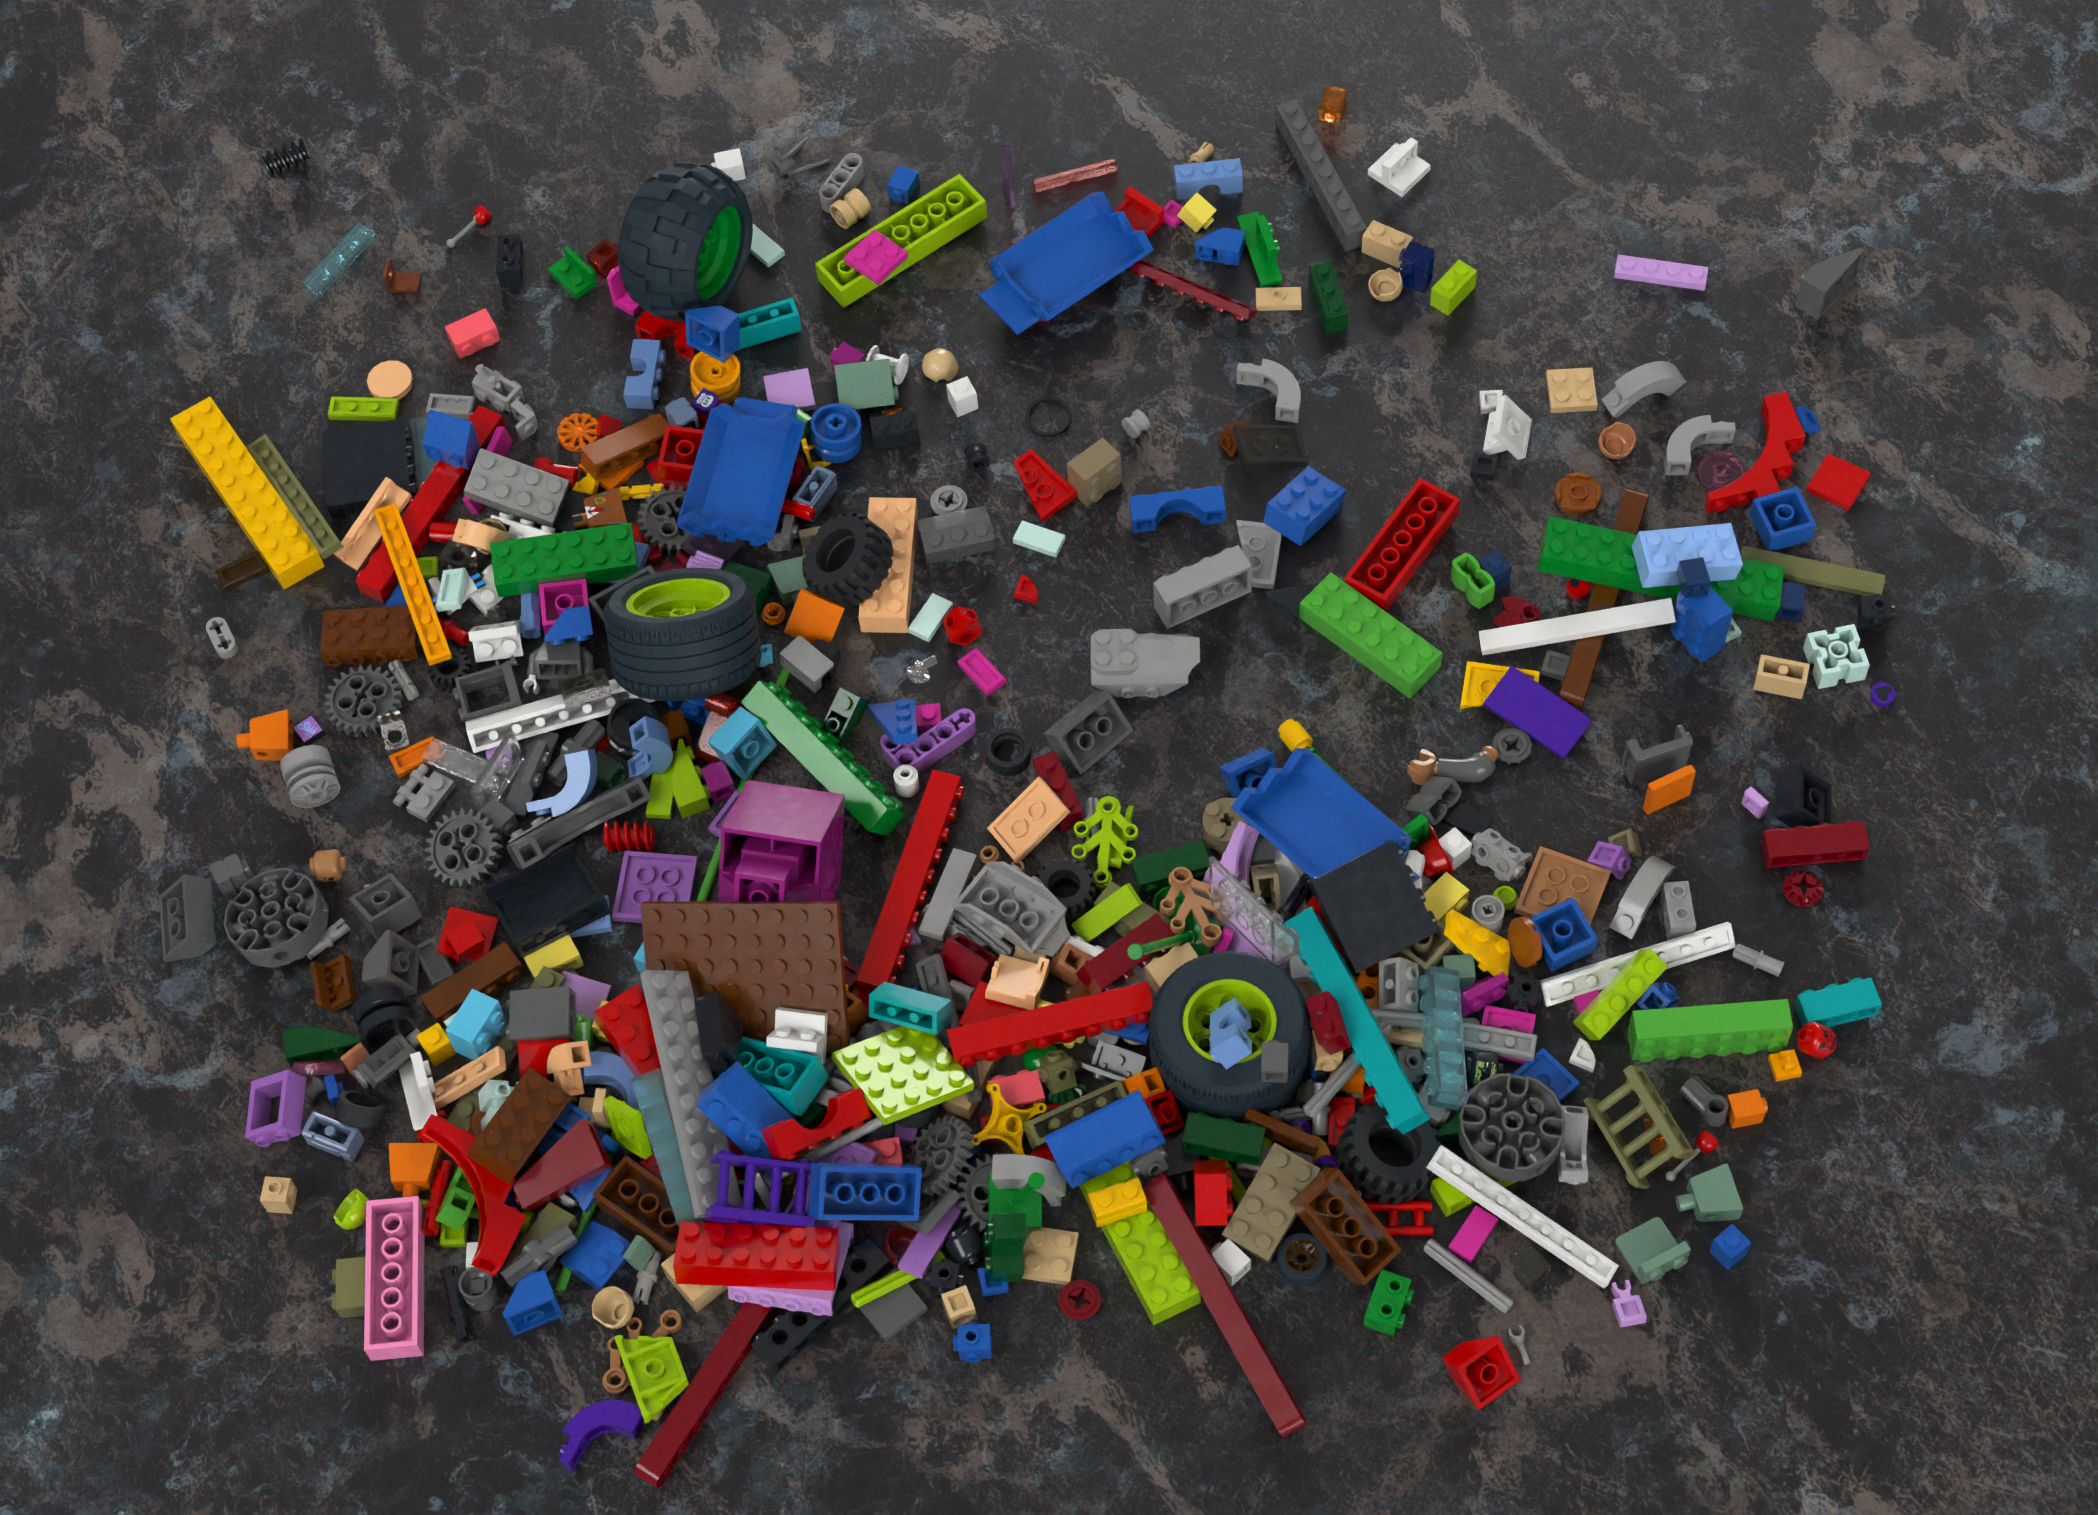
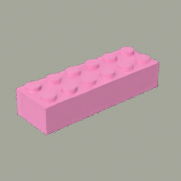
M419 1196L366 1201L364 1351L371 1361L424 1356L425 1234L422 1233L421 1229L425 1220V1208Z

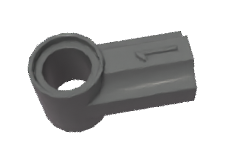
M1698 1076L1687 1080L1680 1089V1093L1703 1114L1707 1124L1714 1127L1723 1125L1727 1119L1729 1106L1726 1098L1715 1094ZM1718 1108L1722 1112L1713 1113L1712 1111H1710V1109Z

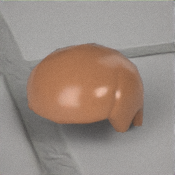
M1615 422L1613 425L1604 428L1600 433L1598 439L1599 449L1607 458L1622 459L1633 450L1636 435L1635 431L1628 424Z

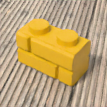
M1138 1177L1128 1180L1127 1183L1122 1182L1088 1194L1089 1207L1097 1228L1147 1211V1200Z

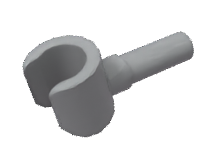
M1519 1325V1336H1514L1509 1328V1342L1517 1346L1524 1365L1530 1364L1531 1362L1524 1345V1328Z

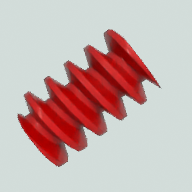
M605 821L603 829L605 847L607 846L609 852H613L616 847L619 852H623L625 847L628 851H634L635 846L638 852H643L645 846L648 852H653L656 844L655 822L652 828H649L647 821H644L642 828H639L638 822L634 821L633 827L630 828L628 822L625 821L623 828H620L618 821H615L613 828H610L608 821Z

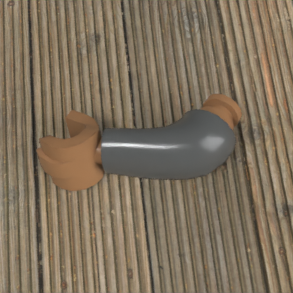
M1484 746L1481 752L1474 753L1469 758H1439L1437 762L1433 753L1422 749L1420 751V761L1416 759L1411 760L1410 765H1407V773L1411 776L1412 782L1423 785L1428 778L1436 776V774L1440 777L1453 778L1456 782L1477 783L1482 782L1495 771L1496 766L1494 762L1499 755L1493 747Z

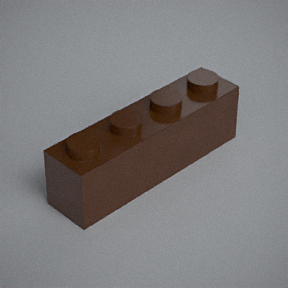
M503 942L422 995L420 999L433 1020L439 1023L441 1028H444L445 1024L443 1021L459 1010L472 989L493 998L507 985L519 981L525 972L521 962L506 942Z

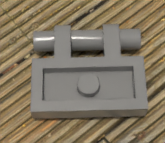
M421 764L417 770L414 769L409 775L410 779L405 786H401L398 789L393 803L401 807L405 801L409 802V805L406 807L408 813L428 823L456 785L453 780L436 771L429 778L424 776L429 768ZM419 784L422 787L415 795L412 791Z

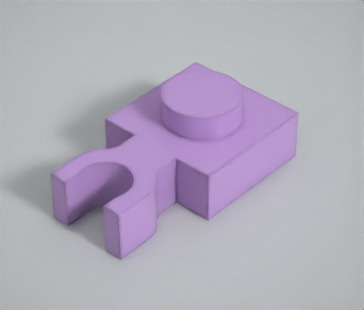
M1625 1280V1290H1619L1616 1282L1612 1283L1611 1290L1614 1297L1617 1298L1613 1299L1612 1306L1620 1328L1646 1323L1647 1316L1640 1296H1631L1630 1281Z

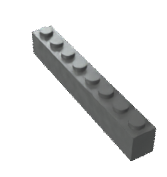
M1295 99L1277 105L1276 125L1345 252L1361 247L1362 236L1367 227L1298 101Z

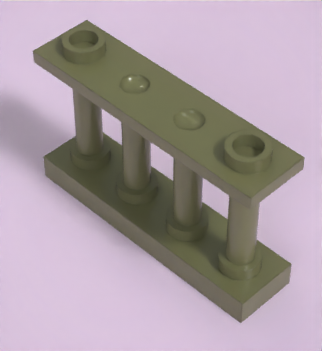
M1630 1065L1623 1070L1627 1077L1624 1085L1601 1102L1599 1099L1588 1097L1583 1101L1587 1106L1589 1117L1596 1121L1625 1169V1176L1628 1182L1635 1188L1648 1189L1651 1185L1645 1177L1647 1174L1672 1156L1688 1160L1695 1155V1152L1643 1067ZM1632 1091L1636 1092L1640 1098L1639 1105L1613 1123L1606 1110ZM1648 1113L1654 1121L1652 1123L1653 1126L1626 1145L1619 1132L1643 1114ZM1659 1134L1662 1135L1667 1142L1666 1148L1639 1167L1632 1154Z

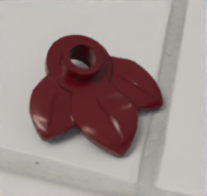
M1509 596L1502 598L1506 611L1499 614L1493 622L1500 628L1540 621L1542 614L1536 605L1527 604L1522 598Z

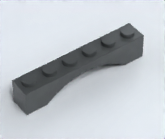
M632 776L508 844L506 848L516 867L525 869L545 858L571 839L617 815L637 807L651 799V796L641 777Z

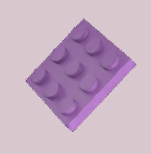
M625 851L612 914L613 921L642 923L641 903L692 901L699 862L698 857Z

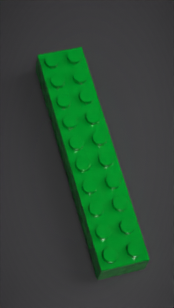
M1549 516L1543 529L1537 571L1665 599L1671 598L1677 601L1678 592L1681 591L1680 585L1642 588L1631 547L1637 535ZM1741 558L1743 566L1736 579L1710 582V587L1733 610L1734 614L1772 622L1780 608L1784 567Z

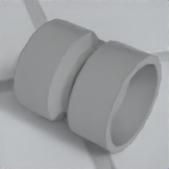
M1483 895L1474 901L1470 919L1499 935L1503 925L1504 905L1495 896Z

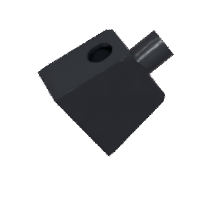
M1184 1132L1165 1136L1166 1143L1161 1144L1168 1155L1164 1160L1169 1167L1163 1172L1166 1173L1173 1185H1177L1179 1195H1187L1194 1191L1191 1181L1194 1180V1160H1199V1154L1182 1151Z

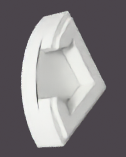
M1503 390L1479 392L1481 415L1496 409L1498 397L1502 396Z
M1579 1038L1569 1063L1593 1073L1596 1062L1594 1053L1590 1045L1585 1040Z

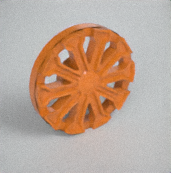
M574 413L570 417L564 418L557 428L560 444L569 451L581 452V447L587 445L584 443L586 440L589 443H593L600 439L596 437L597 420L586 413Z

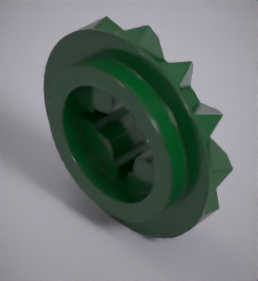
M1076 1079V1087L1053 1094L1048 1089V1101L1058 1105H1065L1087 1094L1086 1083Z

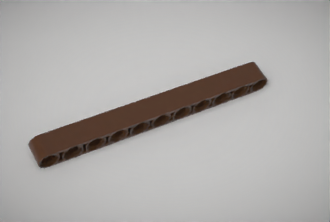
M1629 488L1625 489L1613 530L1638 534L1649 499L1648 493ZM1595 583L1586 612L1614 608L1620 589ZM1606 634L1577 639L1559 698L1571 706L1583 708Z

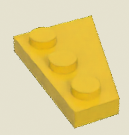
M1467 661L1460 709L1483 706L1484 701L1510 667ZM1516 668L1538 683L1540 671Z
M1453 909L1446 913L1444 935L1464 954L1470 953L1479 962L1478 967L1483 972L1488 970L1494 977L1504 972L1508 977L1511 953L1509 941Z

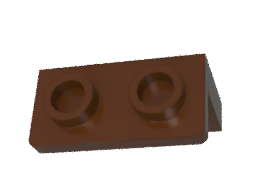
M343 954L326 964H321L317 961L310 964L311 978L315 989V1001L319 1007L334 1013L357 1001L350 957Z

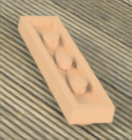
M496 1046L434 1083L436 1092L432 1093L435 1108L441 1109L505 1071V1050Z

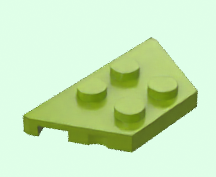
M623 1335L614 1336L646 1424L689 1385L672 1337L651 1338L649 1336H638V1339H624Z

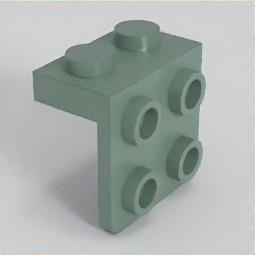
M1655 1217L1617 1237L1615 1241L1617 1248L1642 1285L1649 1281L1653 1282L1660 1279L1673 1268L1678 1269L1688 1262L1691 1251L1686 1241L1677 1244L1659 1217Z

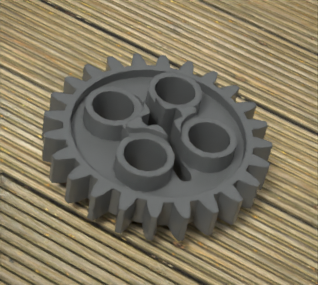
M670 485L669 491L661 487L660 494L652 491L653 498L646 496L645 503L640 504L641 511H638L637 526L640 527L639 534L644 535V542L651 541V548L659 545V552L668 549V555H671L673 550L679 553L682 549L690 553L691 546L697 550L698 542L705 544V537H710L707 534H704L703 538L694 537L679 527L680 532L683 534V536H680L676 522L681 510L678 507L682 506L686 493L683 491L682 485L679 486L678 490H674L673 485ZM667 504L671 505L674 518H671V510Z
M359 665L358 671L355 672L350 668L349 675L341 672V680L333 679L336 686H328L330 693L324 695L327 701L324 703L328 719L333 726L336 725L339 732L344 729L346 735H349L353 731L355 737H358L360 732H364V735L368 737L371 730L378 734V727L386 730L385 723L393 724L392 716L400 715L397 708L403 707L400 701L403 699L401 688L395 676L391 677L388 670L383 673L381 667H378L374 671L372 665H369L367 670H363L362 665Z
M461 808L459 814L452 810L451 818L443 815L444 823L435 822L438 827L437 831L430 829V833L434 836L433 839H426V842L430 843L431 847L424 849V851L430 853L431 856L425 860L433 863L429 870L436 872L434 877L442 879V883L447 885L450 883V886L455 888L458 885L462 888H467V884L476 886V879L484 882L483 874L492 875L489 868L491 866H498L494 859L501 858L502 855L496 853V850L503 848V845L496 841L501 839L502 835L495 833L498 830V826L492 824L493 820L486 817L480 811L477 813V811L470 809L468 812ZM475 828L473 836L469 838L470 831ZM452 837L451 844L447 846L448 839ZM480 851L479 858L475 860L476 853ZM458 859L457 866L453 868L454 861Z
M945 1115L943 1120L938 1117L935 1124L932 1122L929 1124L928 1130L922 1128V1136H915L916 1144L909 1146L912 1153L906 1155V1158L909 1159V1162L906 1164H913L922 1168L920 1194L923 1196L929 1195L933 1197L934 1193L940 1195L942 1188L948 1191L949 1183L956 1184V1176H963L961 1169L969 1166L966 1159L973 1156L969 1152L974 1147V1144L970 1142L974 1138V1135L970 1134L972 1129L967 1126V1123L953 1115L951 1118Z
M988 1154L984 1156V1163L978 1158L975 1159V1167L969 1165L966 1168L969 1174L963 1173V1176L960 1177L965 1183H958L957 1189L963 1191L958 1193L961 1196L958 1200H963L959 1204L958 1210L966 1209L962 1218L967 1219L971 1217L972 1221L969 1227L978 1224L979 1234L984 1229H987L988 1211H983V1208L988 1205V1175L992 1174L993 1160H991ZM974 1192H984L987 1199L984 1201L976 1199Z

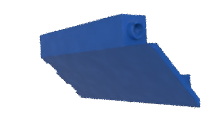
M1093 192L990 260L991 273L999 282L978 296L1018 335L1038 321H1049L1148 255L1154 249L1144 230H1133L1124 211H1113L1104 192Z
M738 397L735 399L733 407L723 403L711 409L676 526L694 537L703 538L704 534L717 536V540L733 543L736 542V539L750 541V545L760 546L773 540L806 425L796 416L798 408L790 404Z
M1295 748L1283 768H1269L1258 787H1244L1231 806L1235 812L1310 878L1319 877L1384 844V841L1387 839L1393 840L1394 843L1397 842L1405 855L1409 850L1408 845L1413 839L1309 749ZM1413 871L1415 876L1413 882H1415L1421 877Z

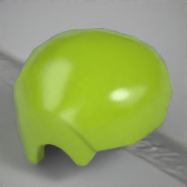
M354 1189L335 1212V1223L346 1230L362 1225L366 1221V1201L370 1200L358 1189Z

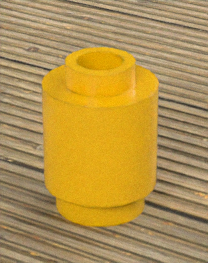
M1288 719L1278 728L1279 737L1292 753L1295 748L1309 749L1312 747L1313 739L1298 721Z

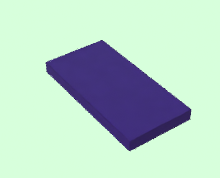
M1512 665L1483 703V706L1526 733L1530 738L1563 760L1592 723L1591 718Z

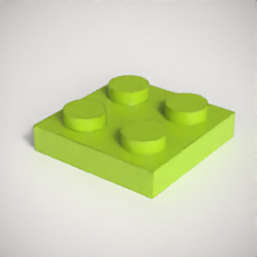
M613 1096L604 1099L603 1104L615 1141L643 1159L653 1155L650 1146L651 1138L643 1124L645 1122L643 1114L638 1109L628 1106L624 1101H620Z

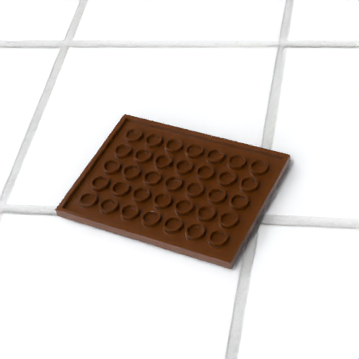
M676 901L641 903L646 970L688 971L694 999L718 990L743 1023V1037L767 1043V1036L775 1030V1011L778 1007L828 1013L826 1053H832L850 1046L840 901Z

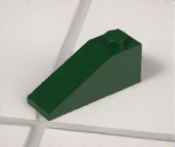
M294 1026L290 1030L282 1031L285 1057L291 1068L341 1058V1056L360 1042L365 1047L361 1037L311 1026Z

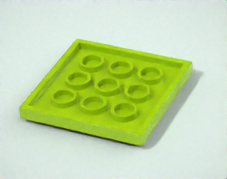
M905 1026L894 1028L832 1052L833 1062L854 1088H861L866 1103L883 1125L974 1090V1081L959 1063L955 1064L954 1057L934 1034Z

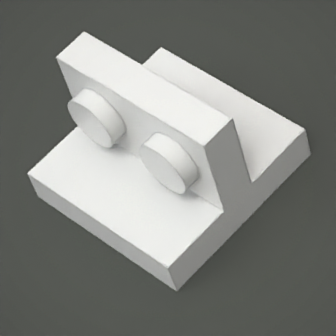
M1409 138L1400 145L1395 143L1368 169V175L1403 197L1430 171V164L1417 156L1418 141Z
M1507 395L1498 397L1496 411L1489 414L1483 451L1487 455H1492L1508 450L1517 460L1526 458L1532 419Z
M520 620L474 626L468 632L469 640L473 642L476 663L511 658L512 655L514 657L524 655Z
M778 1007L775 1011V1030L767 1036V1047L790 1049L819 1057L822 1065L826 1063L828 1013Z

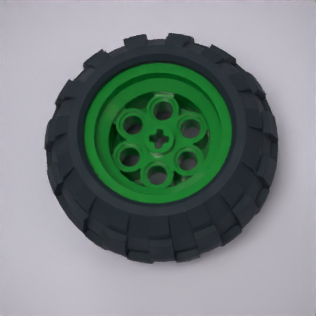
M677 162L674 166H667L663 170L657 171L639 188L626 212L618 244L619 270L624 287L633 301L654 316L673 322L686 321L685 312L687 310L722 306L729 299L745 270L753 235L751 210L747 197L741 191L739 185L730 176L716 167L695 162Z

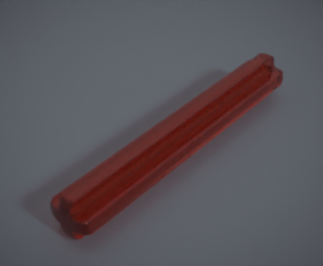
M1109 159L1034 179L1032 184L1035 192H1041L1116 172L1118 166L1115 159Z

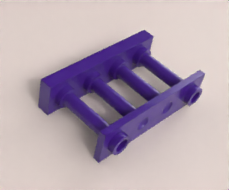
M719 1150L718 1153H715L710 1158V1163L720 1164L717 1202L714 1203V1206L711 1205L706 1209L705 1221L730 1224L814 1227L815 1218L807 1216L808 1213L805 1212L808 1175H811L812 1161L806 1159H798L796 1162L739 1156L734 1155V1151ZM730 1166L746 1167L743 1205L740 1208H731L730 1204L727 1203ZM756 1169L772 1171L769 1208L766 1211H757L756 1207L753 1206ZM782 1172L797 1173L795 1211L792 1214H783L782 1210L779 1209Z

